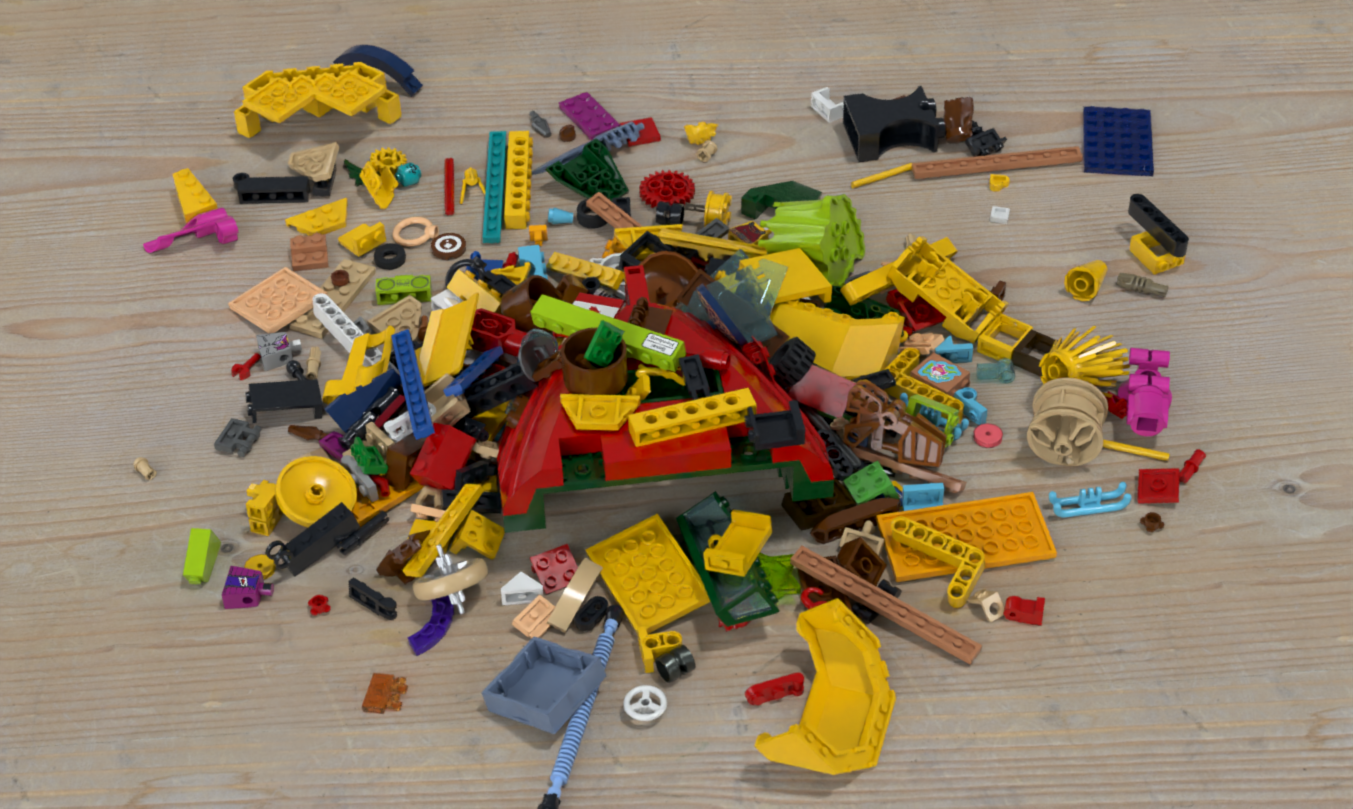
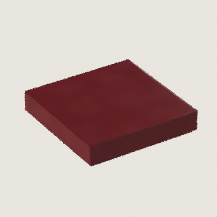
M399 395L374 422L380 430L383 431L385 429L384 424L390 421V419L395 418L407 405L405 397Z

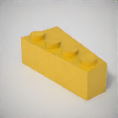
M189 168L172 174L186 224L201 213L218 209L215 200Z
M458 269L447 285V288L464 301L478 292L479 299L476 310L483 308L502 315L500 308L501 294L494 289L489 290L487 288L488 284L484 281L474 279L475 275L468 270L464 272Z

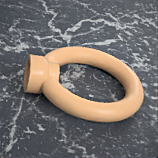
M410 217L400 221L394 227L392 236L399 245L413 247L437 237L439 229L437 225H433L426 218ZM423 224L426 226L424 235L417 239L407 240L399 235L400 231L408 225Z

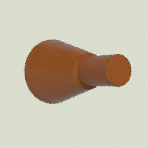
M426 315L421 317V325L418 331V337L422 341H424L429 322Z

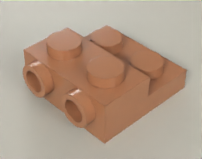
M314 233L312 236L304 237L297 235L295 238H290L293 272L329 267L325 234Z

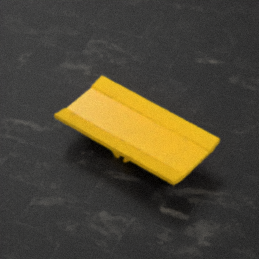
M663 228L658 233V238L663 244L697 249L699 257L704 258L705 261L708 260L709 256L723 259L725 254L743 258L767 255L765 247H759L755 244Z
M478 292L469 297L468 300L446 309L431 311L418 361L424 387L435 383L446 373L453 376L459 374L462 370L466 350H472L471 345L474 344L470 333L479 299Z

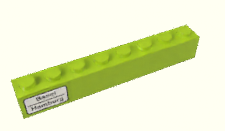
M543 294L530 311L533 323L537 327L546 328L557 334L567 336L582 329L598 328L601 320H604L624 331L622 338L626 343L628 358H635L646 364L659 366L663 370L676 372L679 367L678 358L685 357L686 355L684 341Z

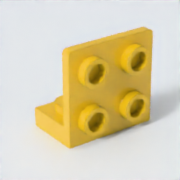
M471 509L459 525L449 551L457 554L461 548L465 549L468 546L493 560L505 530L500 525Z

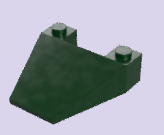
M795 181L750 188L741 197V214L756 220L768 207L777 209L778 207H773L774 202L820 200L822 192Z

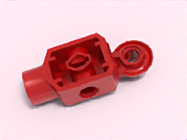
M483 308L476 310L470 333L474 343L471 345L472 349L485 352L501 346L503 350L501 355L509 354L518 357L521 346L532 340L530 333L515 329V319Z

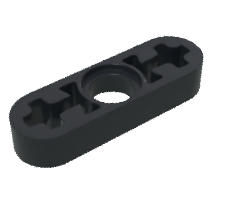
M819 430L818 434L820 437L827 440L826 442L824 441L825 447L827 446V454L835 452L838 455L837 459H832L828 455L833 475L839 481H844V479L851 476L853 467L833 435L828 430Z

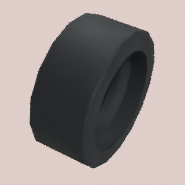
M590 198L581 201L576 209L577 220L580 225L596 229L608 223L599 215L585 214L592 211L586 206V201Z

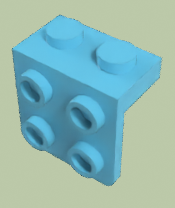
M943 483L903 485V511L943 505Z

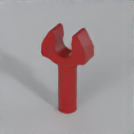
M255 353L243 365L234 364L231 370L232 377L239 373L240 380L249 378L251 376L250 368L261 359L260 354Z

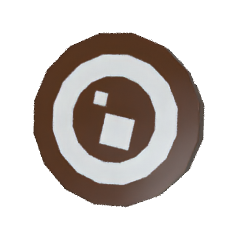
M441 234L431 242V250L438 259L449 260L452 257L456 259L465 253L466 241L459 234Z

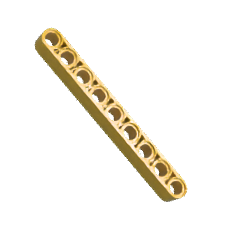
M948 237L930 244L948 259L958 252ZM914 255L912 260H908L899 272L908 277L918 267L921 259ZM895 261L844 285L840 292L850 306L894 286L893 281L887 274Z

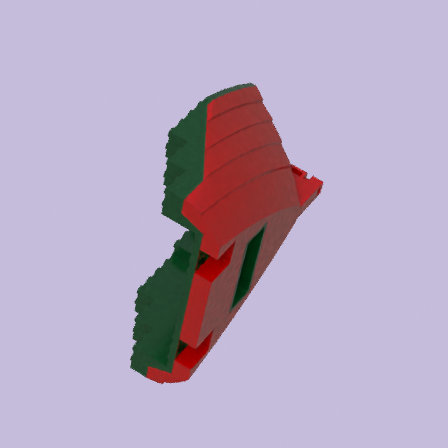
M643 265L624 267L626 306L621 308L616 319L628 322L634 305H636L637 300L641 297L647 298L649 307L673 310L665 332L666 336L684 341L685 349L689 351L702 352L706 348H712L731 354V363L728 370L719 371L703 368L708 381L710 396L749 388L756 402V414L789 410V401L793 400L776 381L775 383L772 382L768 373L762 367L751 363L742 352V349L728 340L717 329L713 330L705 320H700L692 313H684L673 307L650 303ZM559 345L555 352L560 350L562 348V345ZM627 357V383L617 395H626L628 389L636 383L639 378L635 373L639 370L638 366L641 363L649 368L660 367ZM562 368L554 370L548 378L540 380L539 387L524 393V395L529 397V400L516 427L513 429L506 425L497 443L499 449L497 461L505 533L546 529L543 494L776 468L778 477H783L785 489H790L792 501L833 497L834 476L825 443L801 409L800 412L805 426V444L755 451L753 442L750 443L748 439L749 428H746L745 423L742 422L636 447L629 432L628 419L619 430H581L575 428L560 400V394H571L565 387ZM649 376L650 393L644 400H640V405L632 414L691 401V396H689L685 385H681L673 379H666L663 376ZM703 393L697 394L698 399L704 398ZM751 452L752 455H746L744 453ZM580 470H586L587 472H585V473H580L579 471H580Z

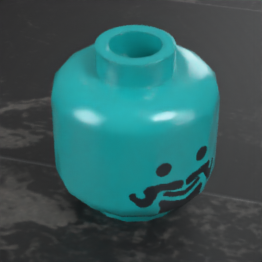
M412 162L398 166L397 173H395L396 180L404 187L417 184L422 177L419 166Z

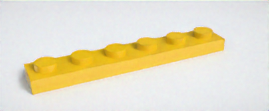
M558 252L552 254L546 265L551 271L564 275L572 274L581 280L595 277L600 281L601 286L618 290L624 279V272Z
M464 485L421 544L422 549L416 552L404 567L403 572L406 576L422 578L438 555L436 545L441 544L443 548L447 544L450 537L484 492L481 485Z

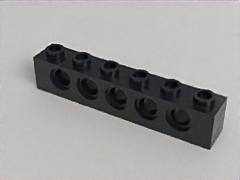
M517 362L464 389V396L470 412L465 416L473 418L516 398L517 395L520 396L539 387V381L534 382L527 378L520 363Z

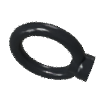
M477 256L473 260L462 259L455 262L447 271L445 277L446 289H448L447 285L455 272L464 266L473 267L478 272L479 279L483 281L484 268L487 264Z

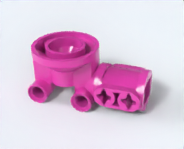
M1130 348L1129 365H1137V371L1135 374L1130 373L1129 379L1119 386L1117 396L1127 400L1126 424L1131 425V429L1138 435L1154 436L1159 434L1163 428H1167L1168 409L1172 402V393L1169 389L1170 377L1161 376L1158 367H1169L1170 351Z

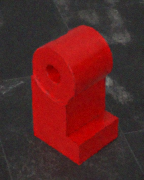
M1010 596L1005 601L1004 616L1011 621L1042 626L1045 598L1037 597V600H1028L1018 596Z

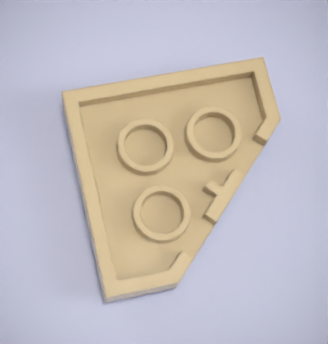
M337 142L291 153L288 165L292 170L303 176H308L314 182L326 181L331 178L339 145Z
M409 295L369 319L367 323L376 333L384 331L390 325L395 329L394 334L409 329L412 340L418 342L422 304Z

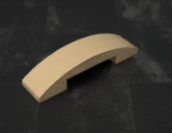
M587 558L583 559L549 617L548 624L564 633L567 631L603 567Z

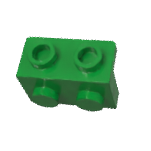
M355 437L354 444L351 445V455L354 456L363 474H386L388 466L376 446H364L360 437Z

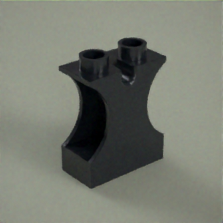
M918 86L912 94L893 100L877 99L864 93L843 96L842 123L858 163L879 160L886 151L901 146L922 147L935 153L938 149V138L945 137L944 120L942 117L936 118L934 98L926 97L922 86Z

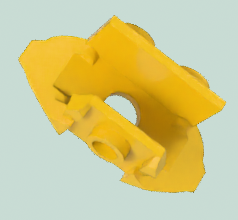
M367 161L359 176L379 208L386 209L394 197V190L398 187V181L388 167L382 170L381 176H378L370 161Z

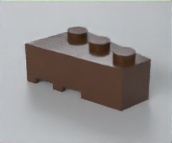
M412 433L387 448L386 465L388 469L385 479L388 480L390 486L405 491L414 481L410 472L426 438L416 440Z

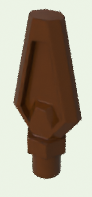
M290 425L288 427V432L306 440L316 439L319 441L329 435V433H325L314 426Z

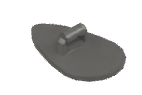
M545 336L534 338L523 344L519 350L520 366L524 374L531 381L536 382L532 375L537 364L551 356L554 352V344L551 338Z

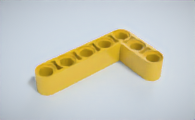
M916 348L904 349L884 369H889L896 381V386L885 389L887 394L900 399V395L906 393L908 401L911 396L921 395L958 409V424L962 422L964 404L960 400L910 377L911 371L919 365V351ZM941 412V417L948 419L949 415Z
M899 516L894 518L891 522L894 540L958 567L947 588V596L950 606L954 608L963 607L984 571L985 556L983 551L906 517ZM898 528H905L902 531L897 530ZM919 535L923 536V538L917 539L915 537ZM937 543L942 544L940 547L933 546ZM956 551L961 552L959 555L952 554ZM975 559L979 560L978 563H972L971 561ZM968 576L970 579L963 580L962 577ZM955 593L961 594V596L954 597L952 595Z

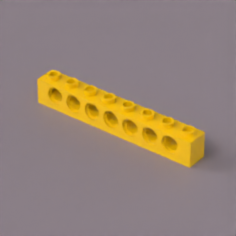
M509 131L504 212L506 229H527V222H530L531 190L528 189H531L533 149L531 147H533V137H530L529 131Z

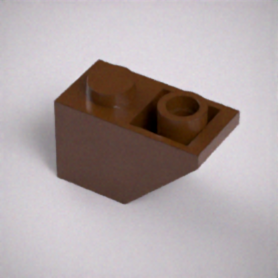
M569 274L562 277L555 293L562 300L573 304L578 294H587L588 289L574 275Z

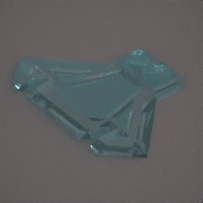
M762 259L758 261L760 267L754 270L749 265L706 285L709 292L748 343L752 342L751 336H754L757 341L763 342L777 335L769 316L786 275L787 266ZM761 274L765 275V277L759 280L757 279V276ZM696 290L691 296L685 313L690 312L700 320L707 322L710 318L707 316Z

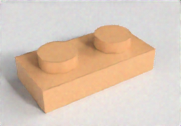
M413 503L410 510L416 514V518L428 520V517L435 518L434 521L436 522L445 513L443 510Z

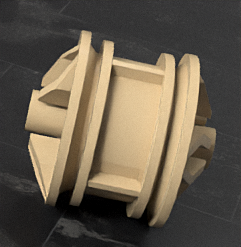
M1059 378L1043 384L1037 390L1033 399L1034 417L1027 431V441L1030 448L1041 459L1052 464L1079 466L1092 461L1099 455L1103 447L1102 427L1108 415V403L1105 396L1094 385L1075 378Z

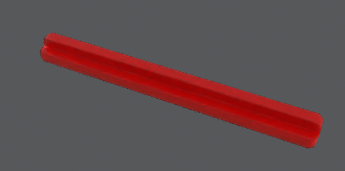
M453 158L445 159V214L447 216L454 214Z

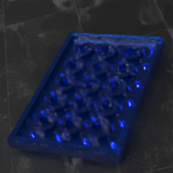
M1083 106L1084 173L1153 177L1151 110Z

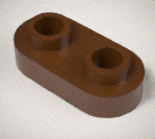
M524 394L516 396L512 403L514 408L508 412L505 418L507 426L513 429L516 427L529 397Z

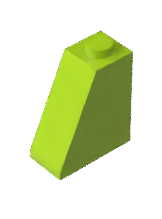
M191 528L183 576L191 584L199 585L201 582H209L221 547V541L211 529Z

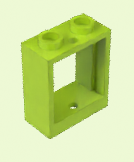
M918 394L911 396L906 413L916 417L920 412L921 405H925L949 415L944 433L947 435L945 448L950 446L954 439L952 434L954 427L959 422V410Z

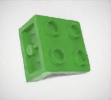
M878 460L844 479V483L858 505L866 503L882 493L885 498L900 499Z

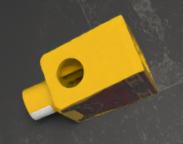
M750 221L730 228L728 240L758 245L759 240H768V235L772 231L768 228L760 227L754 221Z

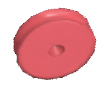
M981 424L975 428L973 438L981 447L993 448L1002 442L1003 433L994 424Z

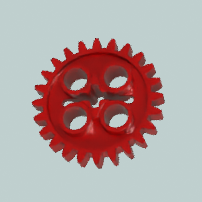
M662 170L661 173L655 171V175L649 174V178L644 177V181H641V185H639L640 197H642V201H645V205L651 204V208L657 206L659 201L669 202L670 205L678 203L685 206V203H691V199H694L695 183H693V179H689V175L684 176V172L677 174V170L674 173H671V170H668V172Z

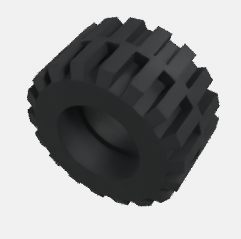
M798 337L786 341L769 360V364H772L776 375H773L776 383L783 389L795 385L812 366L816 356L815 352Z

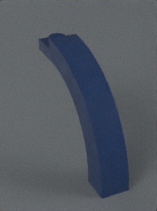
M356 45L350 47L333 61L334 64L343 63L344 66L353 65V62H362L370 67L381 70L392 77L410 96H413L423 86L412 74L415 70L409 64L390 51L377 46Z

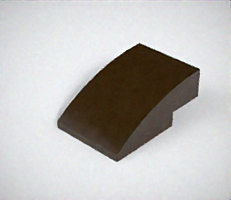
M834 478L833 497L792 501L791 492H787L784 494L781 506L802 531L813 528L819 521L832 514L855 507L857 503L840 481Z

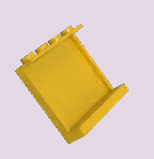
M801 248L739 260L738 277L742 279L746 287L750 289L753 296L757 298L762 308H765L769 315L772 314L773 304L818 295L824 303L831 302L832 285Z

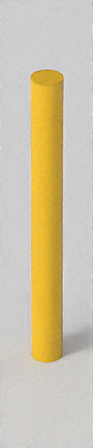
M912 163L851 182V187L857 188L912 170Z
M1103 440L1104 448L1165 461L1169 460L1170 453Z

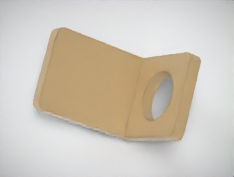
M983 589L967 600L968 603L981 604L989 622H993L1004 615V606L997 591ZM993 602L998 605V612L994 615L989 610Z

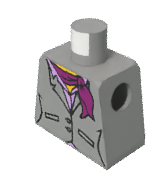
M285 332L256 335L264 371L286 365L289 361L293 360L292 352L302 350L300 339L289 341Z

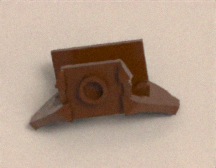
M426 530L408 535L409 538L392 551L389 549L376 567L378 574L386 577L397 576L405 585L413 581L416 577L406 576L403 569L413 555L422 549L421 544L431 531Z

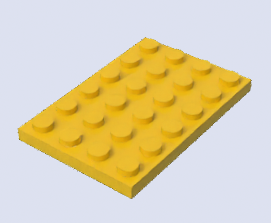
M658 513L585 549L589 559L603 567L599 575L618 605L623 608L626 618L637 635V627L646 626L647 634L710 602L699 574Z

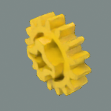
M381 147L380 151L376 149L375 153H371L370 163L376 172L380 171V174H382V170L388 167L392 174L395 175L398 166L406 164L407 159L406 155L402 154V151L397 152L396 148L390 150V147L387 149Z

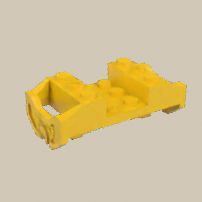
M919 236L912 243V246L906 248L894 262L887 276L893 281L898 291L911 302H914L921 296L945 315L946 319L942 326L955 337L974 344L1000 313L1003 314L1009 303L1005 300L1001 301L926 242L927 239L924 236ZM917 255L921 262L908 277L899 272L908 260L911 261L913 256ZM983 310L989 312L975 331L968 326Z

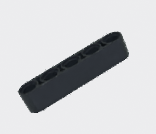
M1131 195L1128 214L1174 257H1184L1189 242L1188 236L1144 195Z

